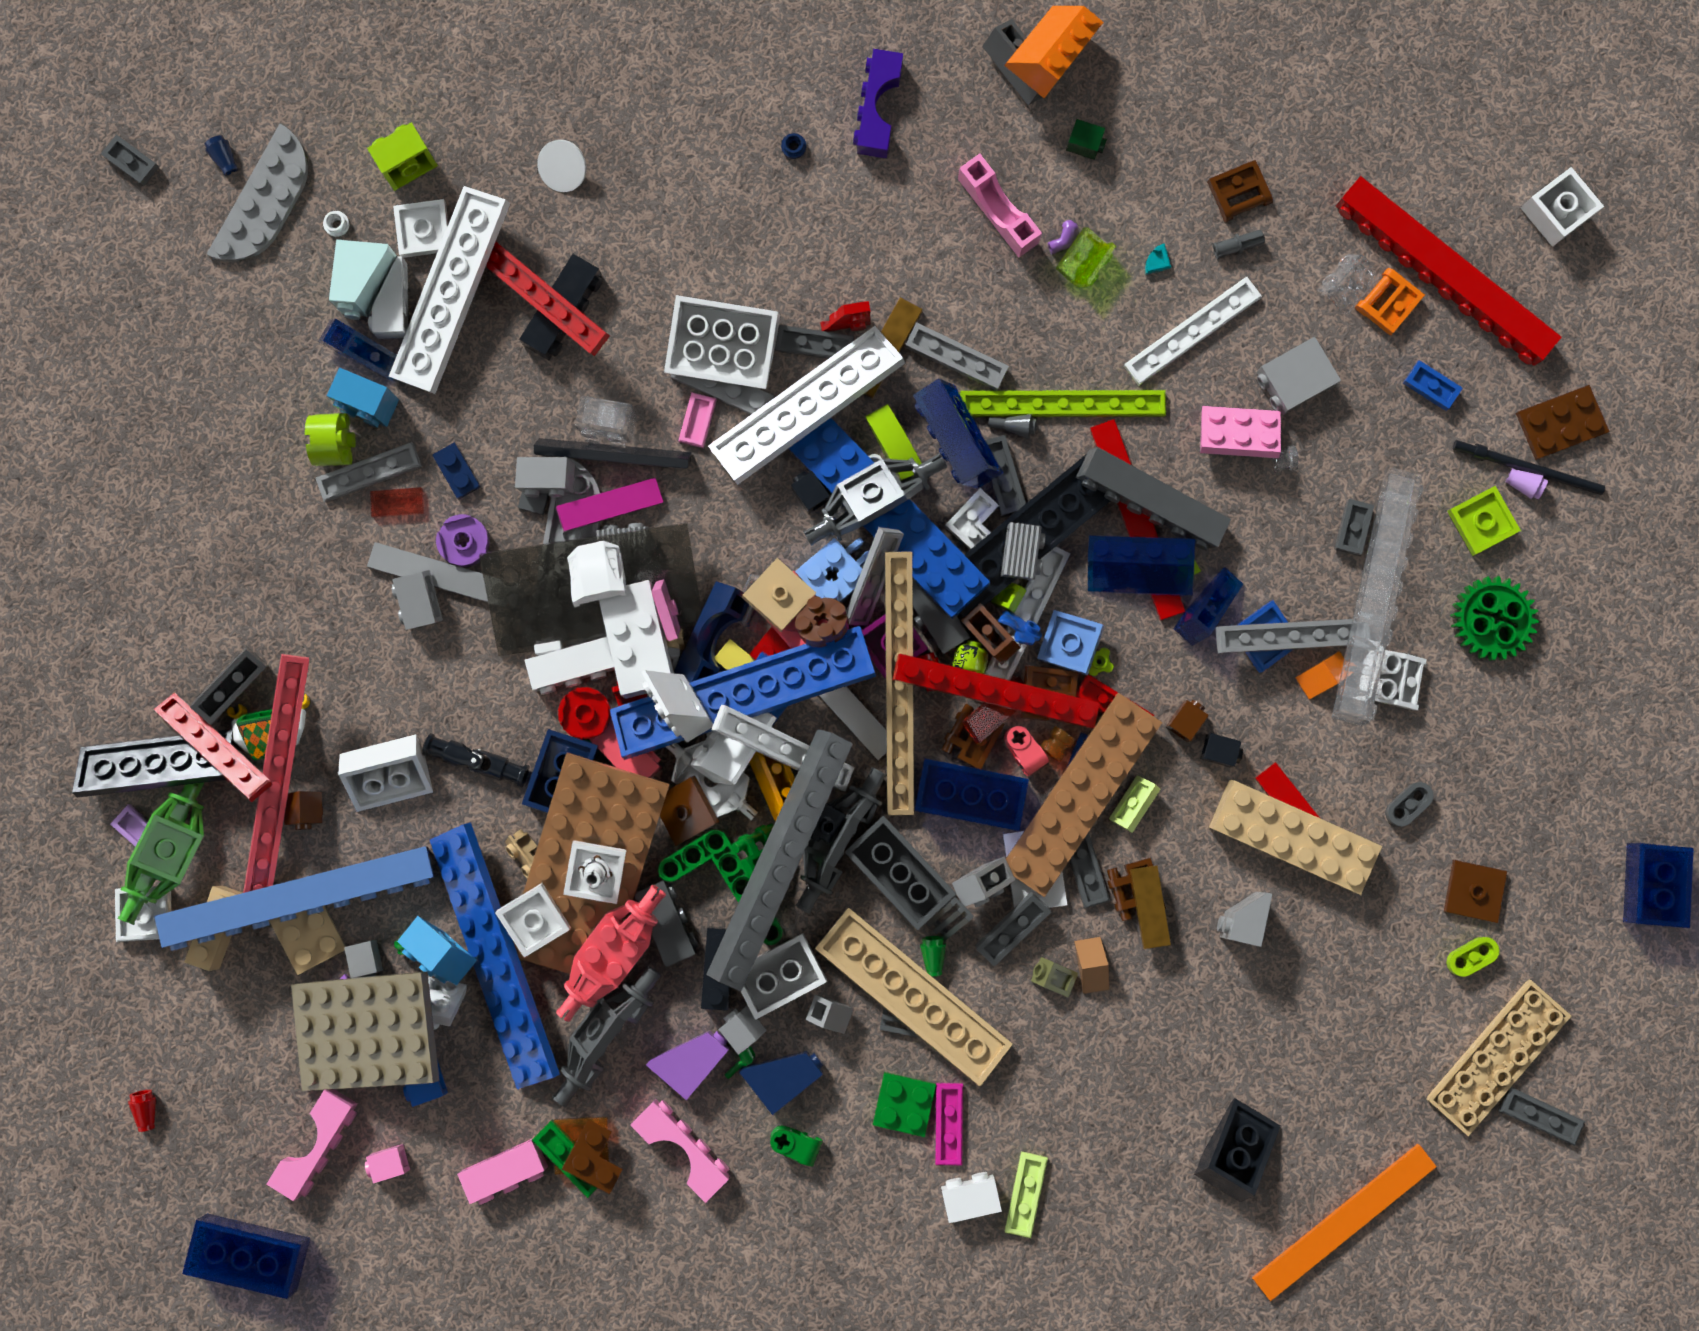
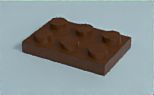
M1590 385L1516 413L1535 460L1610 432Z

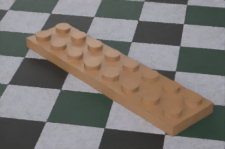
M1120 693L1116 694L1095 725V728H1093L1006 857V861L1015 878L1043 897L1046 896L1162 724L1160 720Z

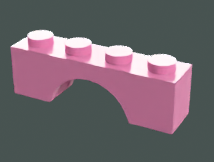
M978 154L959 168V182L1019 258L1039 244L1042 232L1027 213H1022L1009 201L998 183L996 173L981 154Z
M335 1089L324 1090L310 1112L317 1126V1141L313 1150L305 1157H287L281 1160L266 1185L292 1201L301 1196L306 1197L314 1185V1182L311 1181L316 1172L320 1173L329 1160L325 1156L330 1148L334 1150L343 1137L340 1132L344 1125L348 1127L356 1117L357 1112L354 1109L358 1103Z
M655 1099L631 1123V1126L648 1144L663 1140L672 1141L686 1151L691 1164L687 1185L706 1203L729 1180L730 1175L727 1172L730 1169L720 1158L715 1160L709 1154L711 1149L702 1139L698 1141L694 1139L690 1134L692 1129L685 1121L681 1119L678 1122L671 1115L674 1111L664 1100L659 1102Z

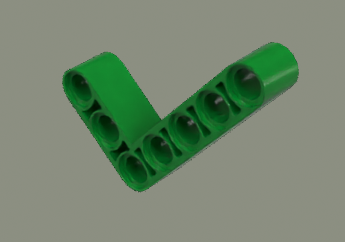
M712 830L665 858L658 868L659 875L663 880L676 881L712 859L738 903L742 894L737 890V883L742 879L749 881V877L741 863V857L733 851L732 842L729 837L720 830ZM715 834L721 835L724 840L723 846L717 850L710 846V839ZM692 848L698 849L701 853V858L697 863H691L687 858L688 851ZM727 857H733L737 861V868L733 872H728L723 867V862ZM669 862H674L678 866V873L674 877H670L665 873V866ZM776 916L772 925L778 929V936L774 940L765 938L763 943L767 945L778 943L783 936V928Z

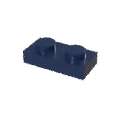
M455 442L432 454L458 500L481 487Z

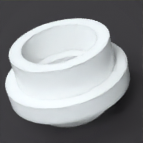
M340 211L329 212L323 221L325 231L334 237L344 235L350 225L347 216ZM335 221H341V225L338 228H333Z

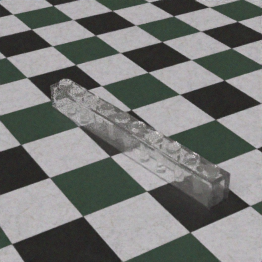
M1391 468L1384 475L1332 713L1333 719L1364 726L1375 718L1377 712V705L1374 704L1375 697L1379 695L1382 688V680L1379 678L1381 670H1384L1388 656L1385 655L1386 645L1390 644L1393 636V631L1390 630L1391 621L1395 620L1398 612V606L1395 605L1396 597L1401 594L1403 588V581H1400V578L1408 564V557H1405L1406 550L1410 547L1413 540V533L1410 532L1411 526L1415 523L1418 516V509H1415L1416 502L1421 498L1423 492V485H1420L1422 475L1396 468Z

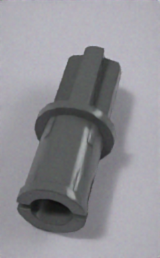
M1257 230L1240 236L1234 234L1233 238L1214 242L1212 247L1215 257L1219 259L1237 252L1242 254L1243 250L1263 245L1265 243V236L1261 230Z

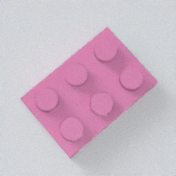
M1202 406L1200 453L1279 458L1281 453V411Z

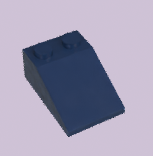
M548 729L522 805L548 813L567 752L595 761L598 745Z

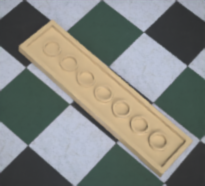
M847 908L814 949L977 1086L983 1084L1013 1045L850 908Z

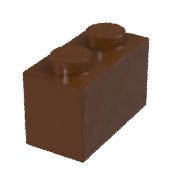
M981 603L961 620L1001 665L1021 648Z

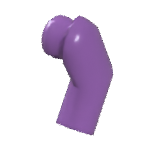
M1065 221L1062 224L1063 231L1061 237L1047 243L1051 255L1071 248L1074 245L1079 233L1078 225L1074 221Z

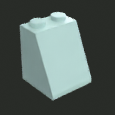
M336 239L329 301L337 310L344 314L345 318L359 320L360 316L368 317L371 313L372 306L397 257L388 244Z

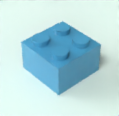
M340 367L326 395L334 402L333 406L340 409L341 413H348L349 417L352 418L358 416L364 419L363 422L378 428L379 424L385 427L388 426L399 402V399L387 387Z
M419 916L415 918L397 941L405 948L402 953L414 962H419L421 964L419 968L423 972L428 971L430 977L434 976L444 984L449 981L458 985L477 961L476 958L446 932Z

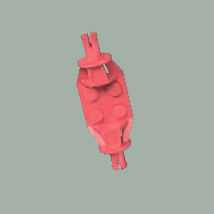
M652 885L640 903L629 899L625 905L608 911L574 956L570 978L564 984V988L570 995L556 1011L560 1018L565 1014L564 1020L570 1022L582 1004L593 1008L597 1004V1000L618 988L650 945L653 926H656L658 923L657 918L652 912L666 896L661 889L656 894L658 887ZM629 912L632 913L625 921H622V920H621V919H623ZM582 973V977L580 978L579 982L576 983Z

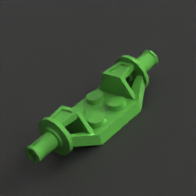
M204 783L185 785L181 794L178 793L176 795L169 792V798L152 813L127 862L125 886H122L120 890L127 892L129 898L117 919L134 925L144 903L149 901L156 904L159 898L180 885L204 837L202 819L204 806L196 801ZM191 806L193 809L190 824L188 825L185 824V820ZM156 880L161 881L152 893L146 896Z

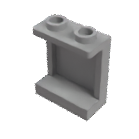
M1315 337L1264 364L1257 371L1259 386L1263 390L1267 389L1271 396V406L1275 411H1281L1282 416L1325 390L1332 389L1341 381Z

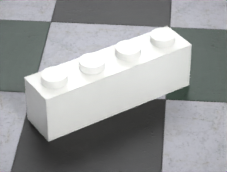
M607 637L525 659L532 690L540 691L541 695L555 692L556 686L565 684L566 688L580 685L581 679L591 677L592 681L605 678L606 672L615 670Z

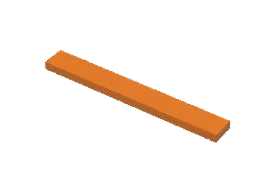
M1416 1144L1254 1275L1252 1279L1266 1297L1272 1301L1437 1166L1423 1148Z

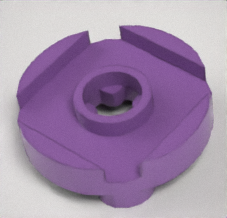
M466 514L452 516L443 523L444 525L441 527L440 532L438 531L437 549L440 555L450 564L468 567L478 563L487 555L490 543L489 534L486 527L476 518ZM461 534L469 538V542H467L465 547L456 544V541L460 540Z

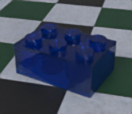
M1627 843L1623 922L1690 928L1694 848Z

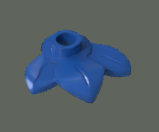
M1009 611L1002 612L1003 615L999 618L998 622L1008 625L1016 631L1014 638L1017 643L1033 645L1035 641L1041 639L1040 627L1035 622L1030 620L1026 622L1018 615Z

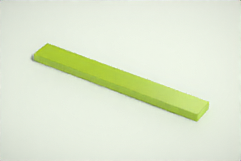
M1165 390L960 391V417H1014L1032 414L1033 417H1165L1166 392Z

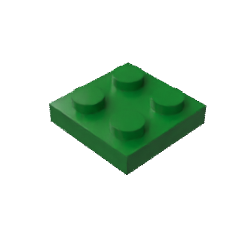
M884 1071L873 1126L925 1137L936 1083Z

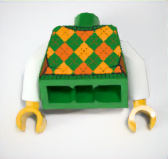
M306 694L302 703L296 745L299 744L305 727L306 711L304 709L310 704V699ZM238 704L239 712L235 715L234 708L229 707L227 714L234 718L231 722L234 742L246 753L250 754L253 760L265 759L272 709L247 714L246 707Z

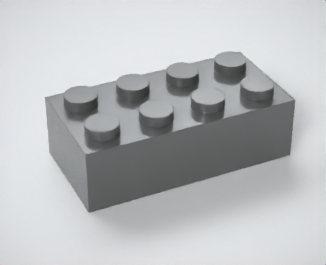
M884 816L845 851L917 931L956 895L953 889Z

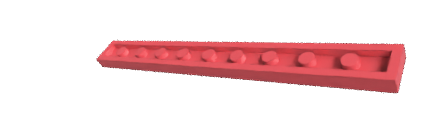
M281 654L262 771L273 785L258 797L243 893L273 886L309 657Z

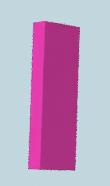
M936 1083L935 1165L962 1166L963 1083Z

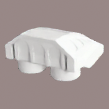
M605 541L576 547L567 557L574 607L618 595L626 596L622 554L618 545Z
M1371 648L1362 662L1358 688L1362 699L1409 710H1418L1419 705H1417L1420 683L1423 666L1426 664L1427 659L1405 653Z

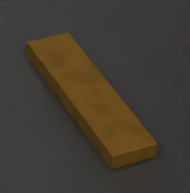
M901 297L881 330V333L898 353L923 310ZM883 380L864 394L874 398Z

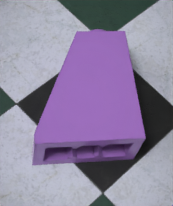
M708 1031L653 1057L646 1066L687 1100L730 1047L726 1045L728 1041L720 1032L716 1031L713 1034L711 1031Z

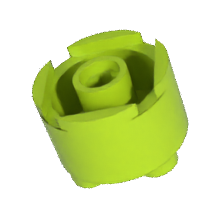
M348 413L316 414L307 417L305 435H310V444H306V451L309 461L313 466L352 464L351 447H356L355 433L350 432L349 429L350 419Z

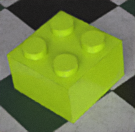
M412 122L397 127L392 134L385 138L376 139L371 146L367 147L381 173L394 191L438 166Z

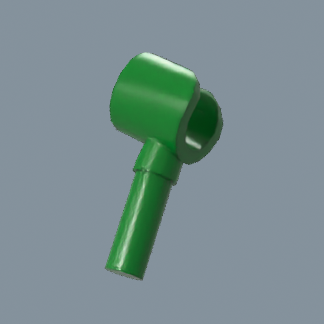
M751 1046L739 1054L741 1060L724 1074L727 1079L731 1078L743 1066L752 1063L755 1053Z

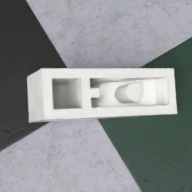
M402 256L396 257L372 306V316L368 318L369 330L378 339L404 338L408 329V266Z

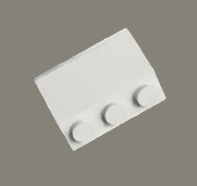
M765 713L753 717V719L771 727L776 717ZM715 731L708 732L706 734L708 737L703 745H700L693 753L694 759L690 766L714 783L735 785L756 751Z
M417 735L340 754L338 775L357 812L433 793L426 759L422 755L423 748Z

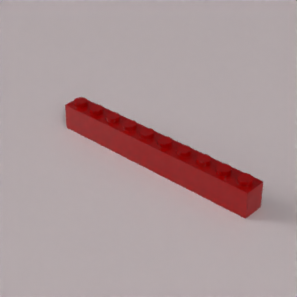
M1362 176L1355 181L1337 203L1336 207L1343 218L1347 220L1352 219L1359 225L1358 228L1363 234L1367 236L1372 235L1379 241L1378 244L1383 250L1387 252L1392 251L1399 257L1398 261L1403 266L1413 268L1419 273L1418 277L1424 283H1431L1438 288V293L1441 297L1454 301L1459 305L1458 309L1461 313L1474 317L1479 321L1478 325L1481 329L1494 333L1499 337V343L1506 348L1515 350L1519 354V359L1525 364L1536 366L1544 360L1562 338Z

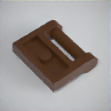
M1256 160L1209 178L1207 182L1225 223L1233 220V217L1260 205L1267 206L1273 203L1271 192ZM1252 190H1258V196L1230 207L1228 200Z

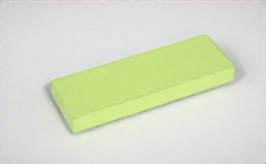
M1021 1151L1004 1230L1005 1233L1027 1238L1032 1237L1048 1160L1047 1157Z

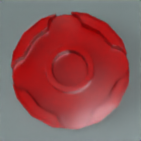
M579 687L569 692L561 700L558 708V720L570 736L581 740L593 739L601 735L608 727L611 720V706L607 698L598 690L590 687Z

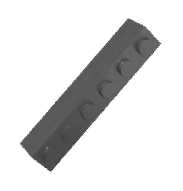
M1099 447L1088 451L1076 476L1077 479L1083 481L1082 485L1093 491L1100 490L1105 493L1104 497L1115 503L1120 501L1126 504L1127 510L1138 515L1142 513L1150 517L1149 521L1161 527L1165 525L1172 529L1171 533L1173 535L1193 540V545L1202 550L1218 547L1231 521L1230 518Z

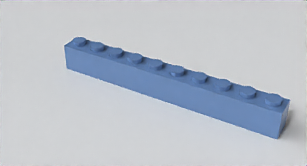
M425 846L154 916L161 947L170 946L171 951L188 947L187 941L198 939V944L215 940L214 934L225 932L227 937L242 933L241 927L252 925L253 929L269 926V920L280 918V922L296 919V913L305 910L307 915L323 912V906L332 903L334 908L349 905V899L359 896L361 901L376 898V892L387 889V893L392 894L403 891L402 885L413 883L414 888L430 884L429 878L434 877L428 848Z

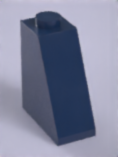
M803 1051L745 1066L739 1073L769 1112L774 1115L823 1075L821 1067L824 1064L816 1053L810 1055L808 1051Z

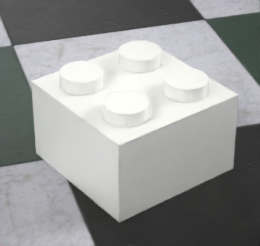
M1570 167L1533 195L1521 209L1553 247L1593 217L1604 206L1574 169Z

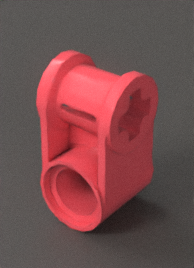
M1015 726L1005 732L1004 742L1014 756L1018 766L1022 765L1024 768L1021 770L1027 777L1049 763L1047 755L1025 727ZM1013 732L1016 734L1021 733L1023 735V737L1020 739L1021 744L1018 742H1012V739L1014 738Z

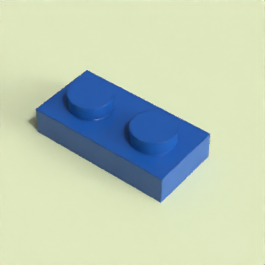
M1420 360L1416 362L1403 382L1404 385L1445 411L1451 407L1463 389Z

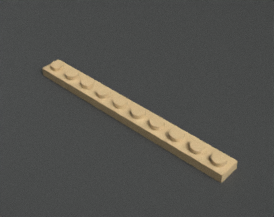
M885 552L887 815H914L913 685L892 680L898 654L913 656L912 552Z

